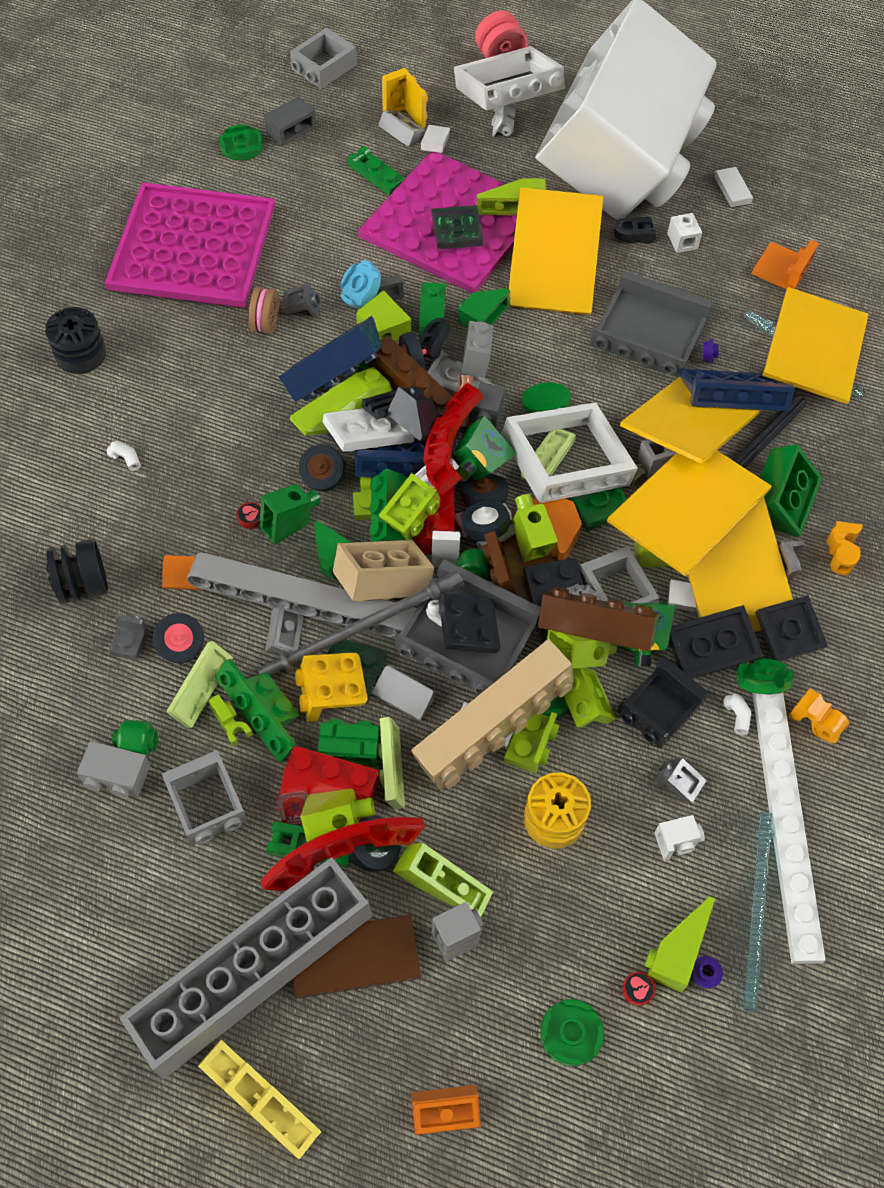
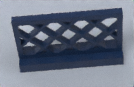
M680 369V377L691 393L690 404L692 406L790 411L795 390L792 384H784L762 376L763 373Z
M454 438L451 457L459 466L460 462L455 458L453 453L455 448L457 447L456 440ZM414 440L411 443H406L411 446L409 449L396 444L383 448L355 450V476L375 477L386 468L407 477L411 473L415 475L425 466L424 450L426 441L417 442Z

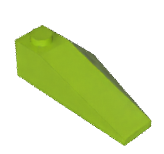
M375 367L366 369L352 375L292 414L290 420L305 436L330 433L323 423L324 413L363 409L361 407L362 399L392 391L390 382Z

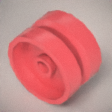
M501 10L491 13L482 20L475 32L476 44L485 58L528 47L529 40L526 33L519 25L515 16L509 11Z

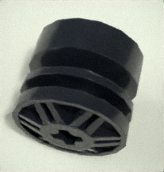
M67 307L49 317L45 324V334L54 358L62 370L72 374H85L95 370L103 363L106 357V347L93 313L80 307Z
M94 538L76 542V555L73 556L66 545H61L60 547L61 558L55 547L47 548L46 550L48 579L61 605L69 603L68 590L74 601L80 600L81 587H84L90 598L108 594L104 564Z

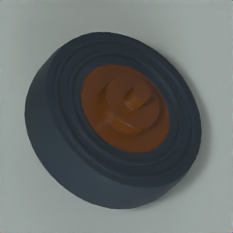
M324 444L314 445L302 454L299 461V474L302 481L311 489L328 491L337 487L343 480L345 461L334 447Z
M488 474L479 480L470 477L462 484V499L468 506L481 501H496L503 504L508 498V484L504 478L493 474Z

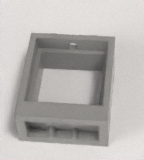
M328 28L323 29L290 51L292 69L320 89L357 65L356 47ZM323 51L333 56L332 59L321 66L311 61L312 58Z
M629 546L580 565L579 571L583 585H589L591 589L598 591L599 598L602 601H607L608 598L597 580L623 570H627L643 597L630 603L658 602L659 596Z
M218 750L162 773L191 845L196 843L199 845L211 841L214 835L223 831H234L241 827L243 822L247 821ZM219 774L234 811L192 828L177 791Z

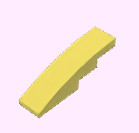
M221 1039L198 1064L201 1070L296 1158L300 1159L321 1133L308 1118Z

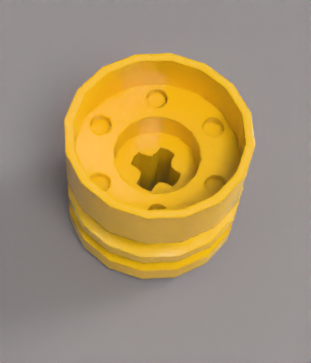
M549 773L540 777L531 787L524 812V824L529 836L539 845L550 849H563L574 844L582 835L591 809L590 794L585 785L576 777L566 773Z

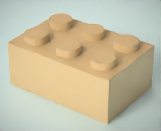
M413 540L338 543L333 573L353 601L364 602L373 599L390 600L392 598L409 597L427 587L429 580L433 577L435 567Z

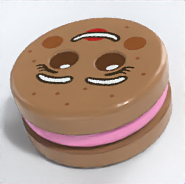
M256 287L250 300L249 327L252 332L272 334L275 330L279 313L278 291L271 288Z

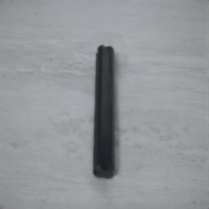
M796 395L792 399L790 411H780L733 461L746 468L799 414L807 403L806 398Z

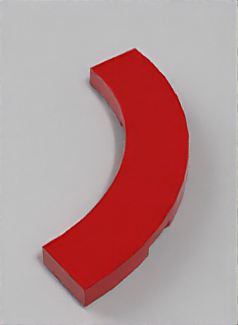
M466 383L446 404L447 410L442 417H437L425 445L424 463L426 465V475L432 486L441 496L462 479L452 463L453 441L466 416L484 398L482 393L469 383Z
M391 817L374 819L348 825L316 837L290 852L275 864L262 878L263 890L286 892L314 871V865L326 858L332 857L336 859L355 852L354 847L370 843H373L374 847L387 845L410 846L425 828L423 818Z

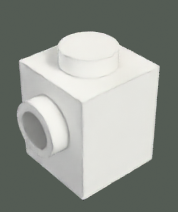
M689 213L671 217L667 234L676 253L698 249L702 231L694 214Z

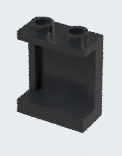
M664 657L657 664L655 671L628 699L624 698L621 701L617 713L620 714L621 719L626 724L637 728L647 742L656 744L661 749L703 705L709 692Z

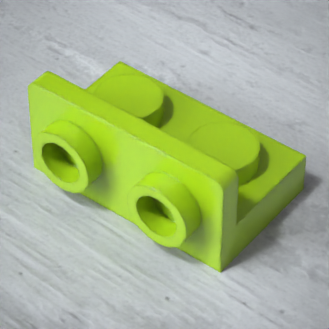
M411 473L381 511L379 517L402 533L406 540H410L412 536H417L420 533L425 519L429 515H433L439 508V494L436 489Z
M590 668L572 669L573 687L564 695V698L576 726L582 728L592 721L605 724L614 721L616 716L596 671Z
M551 712L550 717L535 714L527 720V726L519 733L513 734L504 762L533 773H537L540 764L545 766L551 750L546 748L549 739L555 740L560 724L555 723L557 713Z

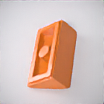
M164 555L162 588L204 590L191 585L187 581L195 556Z
M475 1085L411 1093L415 1135L481 1127L479 1099Z

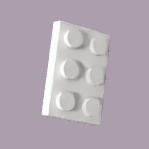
M364 409L330 412L323 415L324 425L343 452L396 444L401 445L414 441V436L389 416L377 420Z

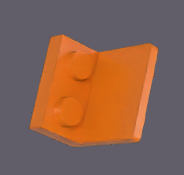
M810 240L806 248L801 247L797 253L770 242L755 265L752 274L784 289H787V287L796 289L810 267L819 243Z

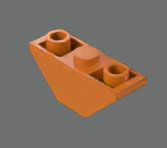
M534 495V499H532L533 504H544L558 540L549 555L551 558L554 557L555 561L565 560L579 539L582 526L575 504L566 498L539 503Z

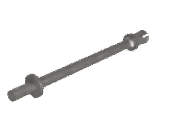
M458 569L438 580L433 578L429 580V584H427L425 589L290 654H287L284 650L279 651L281 658L259 668V675L267 672L270 676L285 668L289 673L294 672L293 664L301 661L303 656L314 655L430 598L438 599L442 593H449L465 586Z

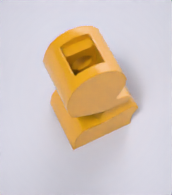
M836 521L826 540V543L829 545V554L833 555L830 562L831 569L838 575L850 574L860 558V548L853 543L862 530V524Z
M811 688L788 715L789 718L799 722L802 718H809L813 734L829 743H836L843 730L847 729L850 724L843 713L832 709V704L826 703L822 695Z

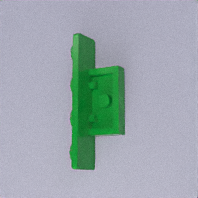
M232 659L225 660L215 675L216 680L278 762L285 761L292 752L293 747L296 746V743L283 726L295 722L299 713L267 672L246 679Z

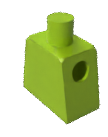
M385 291L379 293L356 313L357 324L372 315L380 340L389 335L394 341H398L400 335L411 332V318Z
M524 494L515 498L518 510L512 519V524L523 562L549 556L558 540L544 504L534 505L530 494Z
M548 630L547 640L550 639L572 663V669L605 666L608 654H615L617 651L616 644Z
M353 789L309 794L301 813L307 842L330 831L359 823L360 818L375 816L373 799L356 800Z

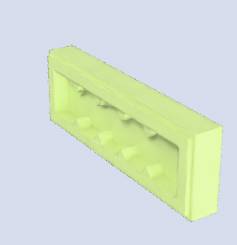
M562 429L550 431L535 451L548 476H552L574 444L575 434Z
M214 641L208 642L166 712L186 728H192L219 683L215 678L216 673L225 660L233 659V657Z
M380 718L381 743H378V753L380 759L383 760V770H380V781L385 790V801L394 810L402 809L405 806L400 730L392 718Z

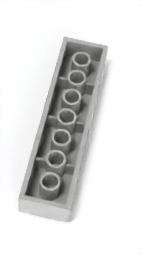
M331 857L119 1018L152 1070L164 1080L373 916L369 903Z

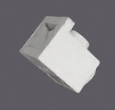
M693 815L659 823L654 833L664 861L670 860L674 852H677L678 855H683L694 851L698 842H702L705 839L703 829L700 824H696Z

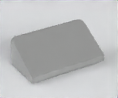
M397 110L383 111L379 121L380 128L406 146L416 143L424 137L426 132L425 129Z
M279 605L278 609L273 608L265 652L279 653V651L284 650L287 654L298 650L304 615L284 611V606Z
M386 665L372 695L420 722L433 703L435 692Z

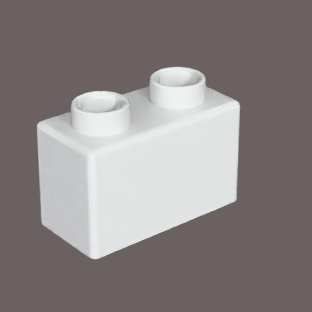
M631 0L590 48L535 156L536 160L581 194L603 196L602 210L616 220L625 218L644 199L654 207L662 206L677 191L690 169V162L679 153L680 150L687 147L697 138L714 113V103L704 94L716 69L715 59L645 1Z

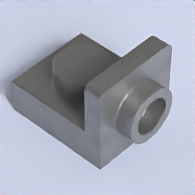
M401 275L381 279L376 296L385 291L392 300L404 298Z
M309 284L284 291L281 309L286 315L307 309L313 317H317L319 307L321 306V298Z
M787 539L777 544L788 582L802 571L796 553L805 546L803 540L792 541V539Z
M117 614L115 620L118 628L109 648L110 655L137 661L148 635L145 622L133 614H128L127 616Z
M683 758L664 761L658 767V774L653 783L656 786L666 785L685 804L694 802L707 780Z

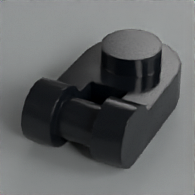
M650 217L622 218L615 223L614 235L621 241L643 240L645 243H652L656 240L655 230L652 229L653 221Z
M443 318L432 320L419 338L421 348L426 349V354H423L424 358L437 359L441 354L440 347L450 332V326Z

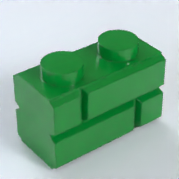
M330 719L328 723L321 722L318 753L363 766L377 767L379 725H374V723L365 720L358 721L357 724H345V721L340 719Z

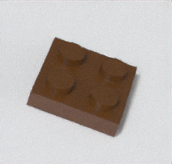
M495 531L484 534L487 544L482 545L486 559L492 567L490 574L493 583L518 596L508 559Z

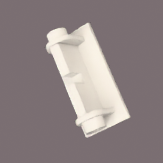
M515 103L493 109L495 111L491 122L493 137L497 132L502 133L504 136H510L513 133Z

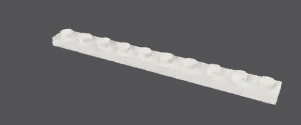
M752 693L791 964L823 963L826 960L783 693L772 695Z

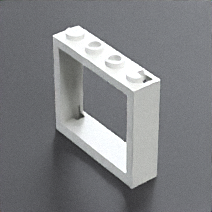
M531 46L454 67L456 88L486 111L565 89L564 66ZM528 53L529 58L525 60V54ZM529 71L533 73L489 86L484 85L489 82L515 76ZM493 90V95L488 96L487 91Z
M597 403L581 404L506 418L501 435L516 452L513 458L539 503L630 486L638 469ZM587 425L612 464L548 476L525 435Z

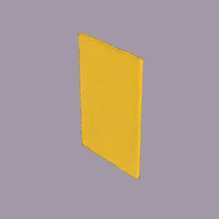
M520 187L509 282V307L571 314H592L603 196Z
M787 287L762 376L786 384H792L797 388L848 405L869 314Z
M679 377L622 420L620 426L702 464L763 410L692 406L690 404L691 393L681 377Z
M716 451L702 464L676 453L607 518V522L686 576L771 490L772 486L719 451Z
M764 497L688 573L699 618L744 605L755 633L762 631L755 613L758 609L793 600Z

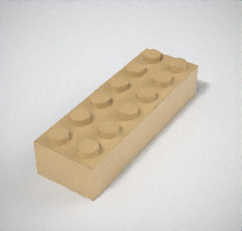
M550 639L545 641L411 749L419 766L440 791L445 787L449 789L456 785L461 779L460 775L467 769L473 770L478 767L483 761L482 757L489 751L495 752L500 749L506 742L505 738L513 732L516 734L522 731L528 724L527 720L535 714L541 715L551 705L549 702L557 696L563 697L572 689V684L574 683L572 663Z

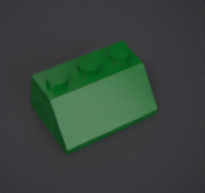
M798 444L771 449L760 479L772 486L771 490L764 496L772 527L795 537L801 536L823 478Z

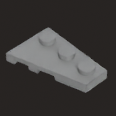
M441 350L440 356L435 359L427 372L452 397L457 393V376L467 375L461 373L462 363L459 361L455 363L450 360L448 354ZM474 376L473 386L476 389L479 388L480 382L494 385L484 377Z

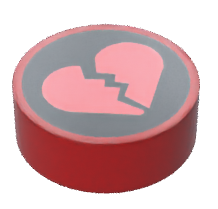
M247 502L241 505L237 510L239 524L246 529L259 527L261 506L254 502Z
M634 972L625 979L622 985V993L626 1001L631 1005L644 1006L653 998L655 985L647 974Z

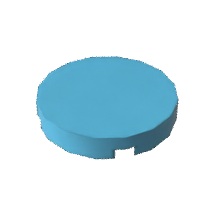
M362 260V263L358 265L355 263L350 266L341 281L340 288L343 289L341 298L346 304L354 308L363 307L376 296L380 287V270L375 264L366 260Z

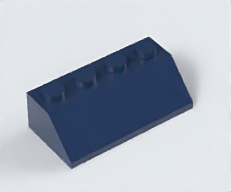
M371 315L300 360L279 376L295 402L301 398L305 401L318 394L316 389L322 385L327 389L337 382L335 377L342 373L346 377L358 369L356 364L364 361L367 364L378 357L376 352L382 347L374 318Z

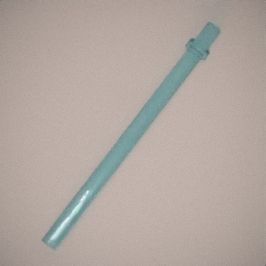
M767 811L760 813V824L756 828L758 847L744 1010L749 1012H757L770 839L774 838V830L771 829L772 813Z

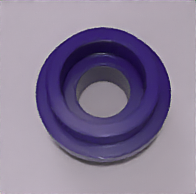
M710 339L709 342H703V361H709L711 364L714 363V358H719V344H714V339Z
M702 956L696 959L691 977L699 987L712 989L721 982L723 970L716 959ZM703 967H709L712 970L713 974L711 977L703 974Z

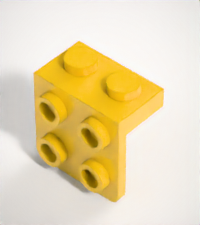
M406 68L382 76L383 111L397 110L400 112L406 110L416 124L426 128V119L428 118L426 102H428V96L426 91L419 86L416 78L413 75L411 76Z
M357 653L303 656L300 668L296 669L295 679L296 685L301 686L302 695H300L299 704L301 712H305L307 722L318 721L322 709L363 706L366 704L367 693L360 656Z

